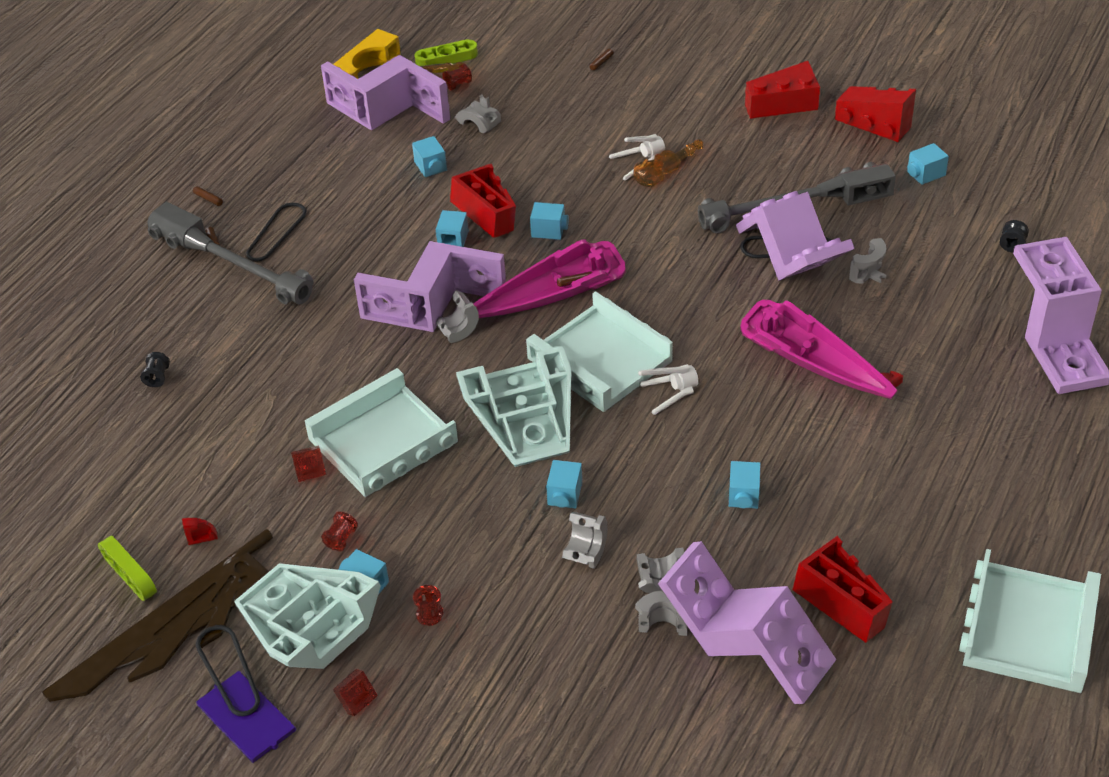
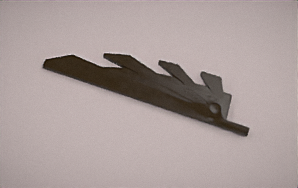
M268 529L262 531L43 690V696L49 702L87 696L120 667L146 657L127 676L128 682H133L163 669L185 639L206 624L208 625L205 629L215 625L226 626L231 609L236 605L234 601L268 573V570L251 554L273 539L271 532ZM214 630L207 633L201 640V648L222 636L224 630Z

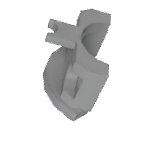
M483 94L480 95V102H472L469 107L460 110L455 116L456 120L462 125L466 121H473L481 133L489 132L501 122V114L497 109L490 107L489 97L484 98Z
M882 238L870 241L868 255L855 254L853 256L849 280L863 284L869 278L881 283V278L886 279L887 275L878 271L882 267L881 261L886 255V244Z
M457 290L452 295L453 300L458 305L456 310L448 317H439L436 322L444 336L448 337L450 343L461 341L469 336L476 328L479 320L478 310L472 302L470 303L463 292Z
M571 512L569 521L572 522V534L569 544L563 550L562 558L587 564L590 568L595 569L606 544L607 520L601 515L597 518L578 512Z
M676 548L673 553L662 558H649L645 553L637 554L636 560L641 579L638 583L639 589L645 593L663 591L658 583L684 554V548Z
M663 591L649 593L636 603L635 609L639 612V632L647 633L652 624L665 621L676 627L678 635L687 636L688 626Z

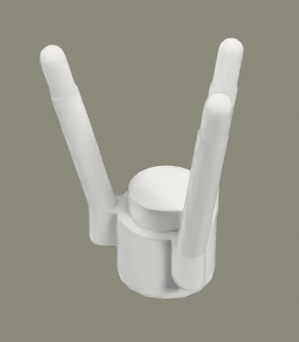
M656 134L626 137L624 139L625 142L643 143L639 147L611 154L609 158L614 159L641 152L644 157L650 158L623 177V180L626 181L653 162L661 160V155L665 152V144L662 138Z
M688 364L680 367L648 369L638 372L640 376L670 374L642 381L640 383L642 387L670 381L675 390H681L653 409V415L666 409L684 396L693 394L694 390L692 387L698 385L697 372L692 365Z

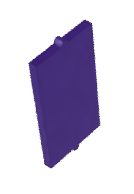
M237 671L221 683L236 710L244 712L255 705V697L249 681L240 671ZM215 684L214 689L197 700L196 704L252 763L256 762L271 749L276 750L279 743L296 731L295 726L258 689L257 691L260 696L258 709L250 715L237 716L230 711Z

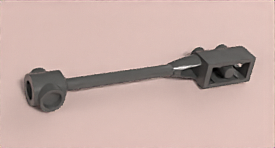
M868 162L862 169L853 170L851 167H846L841 170L838 176L820 183L816 187L798 190L797 192L798 194L808 192L810 198L817 196L842 197L849 206L894 195L896 175L886 163L876 165L874 162ZM788 193L729 206L725 200L714 201L712 198H707L698 206L699 222L704 230L710 229L713 233H722L728 228L731 216L751 212L752 209L760 206L761 203L770 199L777 201Z
M167 201L155 209L148 218V233L153 239L158 240L164 237L166 243L173 249L180 245L186 249L211 252L275 284L276 297L282 304L286 305L292 301L301 305L311 295L314 282L310 274L305 270L300 269L295 274L286 271L278 275L223 248L206 236L202 218Z

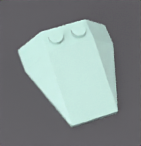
M563 345L536 352V360L532 363L488 374L485 373L483 366L456 372L464 400L514 467L570 452L571 368Z
M279 563L234 602L270 657L289 667L324 669L369 628L381 586L379 581L360 572Z

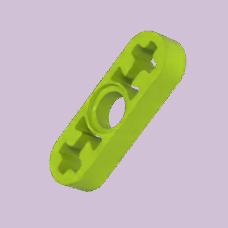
M461 40L418 50L414 54L415 64L425 66L445 63V66L474 59L477 57L478 51L477 43L474 40Z
M109 536L98 543V548L108 564L142 601L157 593V589L149 575L113 536Z

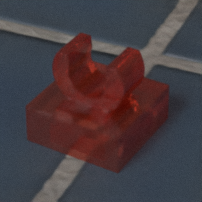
M319 445L291 452L298 482L326 475Z
M355 669L333 688L347 714L352 716L357 715L378 696L364 671Z

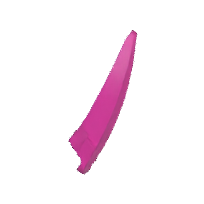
M582 239L562 251H556L473 304L478 310L479 318L505 315L544 306L590 289L596 290L622 278L626 273L625 262L614 244L609 241L589 243ZM589 271L593 272L573 281L571 285L563 287L557 285L558 278Z
M761 300L751 308L741 321L740 330L743 336L767 351H773L807 370L837 383L892 399L897 393V389L855 350L813 316L805 314L789 301L779 304L771 300Z

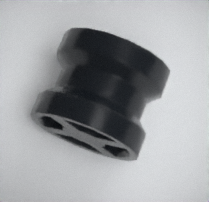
M1019 220L1006 222L1000 237V246L1007 252L1014 253L1016 245L1026 244L1029 233L1028 226Z

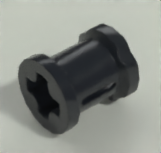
M151 352L146 357L145 362L147 366L141 372L140 379L149 387H160L164 384V372L169 368L170 359L164 353Z

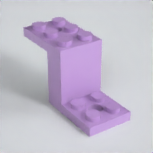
M401 55L359 79L328 61L321 65L327 103L371 131L411 106L418 108L443 124L450 120L446 81Z
M797 191L784 195L782 199L777 201L775 199L767 200L761 203L760 206L752 209L751 212L743 215V220L736 224L739 234L759 227L778 280L822 266L854 249L851 239L841 242L840 238L829 242L826 241L808 192L798 194Z
M1062 237L1016 245L1013 254L1035 288L1025 339L1056 392L1063 394L1109 385V369L1089 339L1102 290L1069 239Z
M429 241L407 282L363 273H357L354 278L360 318L434 332L437 326L436 322L439 317H442L455 290L485 296L506 282L504 254ZM476 270L482 272L483 275H479Z
M702 541L693 542L658 583L708 656L761 655L794 704L805 703L836 661V658L787 586L734 590ZM695 579H697L700 586L698 594L694 591ZM798 650H799L800 653H801V663H800V664H798V658H799Z

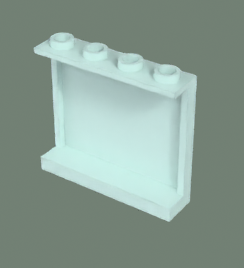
M596 291L593 293V306L544 340L535 334L526 339L527 357L532 362L536 360V352L563 345L571 368V390L602 412L608 410L639 387L642 381H647L653 376H640L638 374L640 370L664 368L672 362L673 342L668 337L661 335L648 324L641 322L628 311L623 310L610 299L603 297Z
M398 368L305 420L309 440L364 497L380 490L383 486L405 475L408 471L427 462L433 456L458 442L456 422L452 420L445 424L405 386L404 374Z
M986 549L984 561L977 560L974 578L980 579L979 585L972 584L969 602L975 603L974 609H967L964 623L965 627H970L969 634L963 632L959 648L960 652H965L963 665L1082 693L1088 673L1101 574L1088 571L1085 583L991 563L989 562L991 550Z

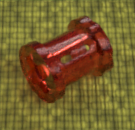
M465 63L460 64L459 68L452 71L446 70L442 74L447 88L451 91L464 82H472L471 71Z
M336 512L329 530L324 531L321 535L322 542L332 550L343 551L350 533L355 532L358 528L356 519L348 513Z
M420 586L413 594L414 604L418 607L416 611L417 621L422 625H436L441 621L444 614L443 608L439 604L441 602V593L435 586Z

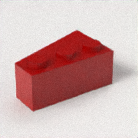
M807 60L746 82L745 107L750 119L818 110L820 85L809 61Z
M850 86L836 101L835 120L899 142L912 125L916 89L910 88L908 91H898L896 88L877 90L876 87Z
M492 164L453 176L451 178L450 202L462 212H467V216L493 238L514 231L516 205L507 189H503L501 186V179L494 174Z
M836 536L798 564L792 590L867 643L885 628L893 601L871 575L866 576L858 566V559L854 555H848L842 547V540Z

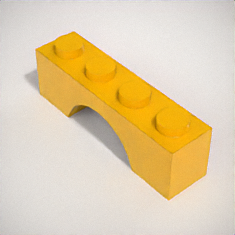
M376 29L333 65L359 79L358 73L363 69L383 65L401 55L399 37Z

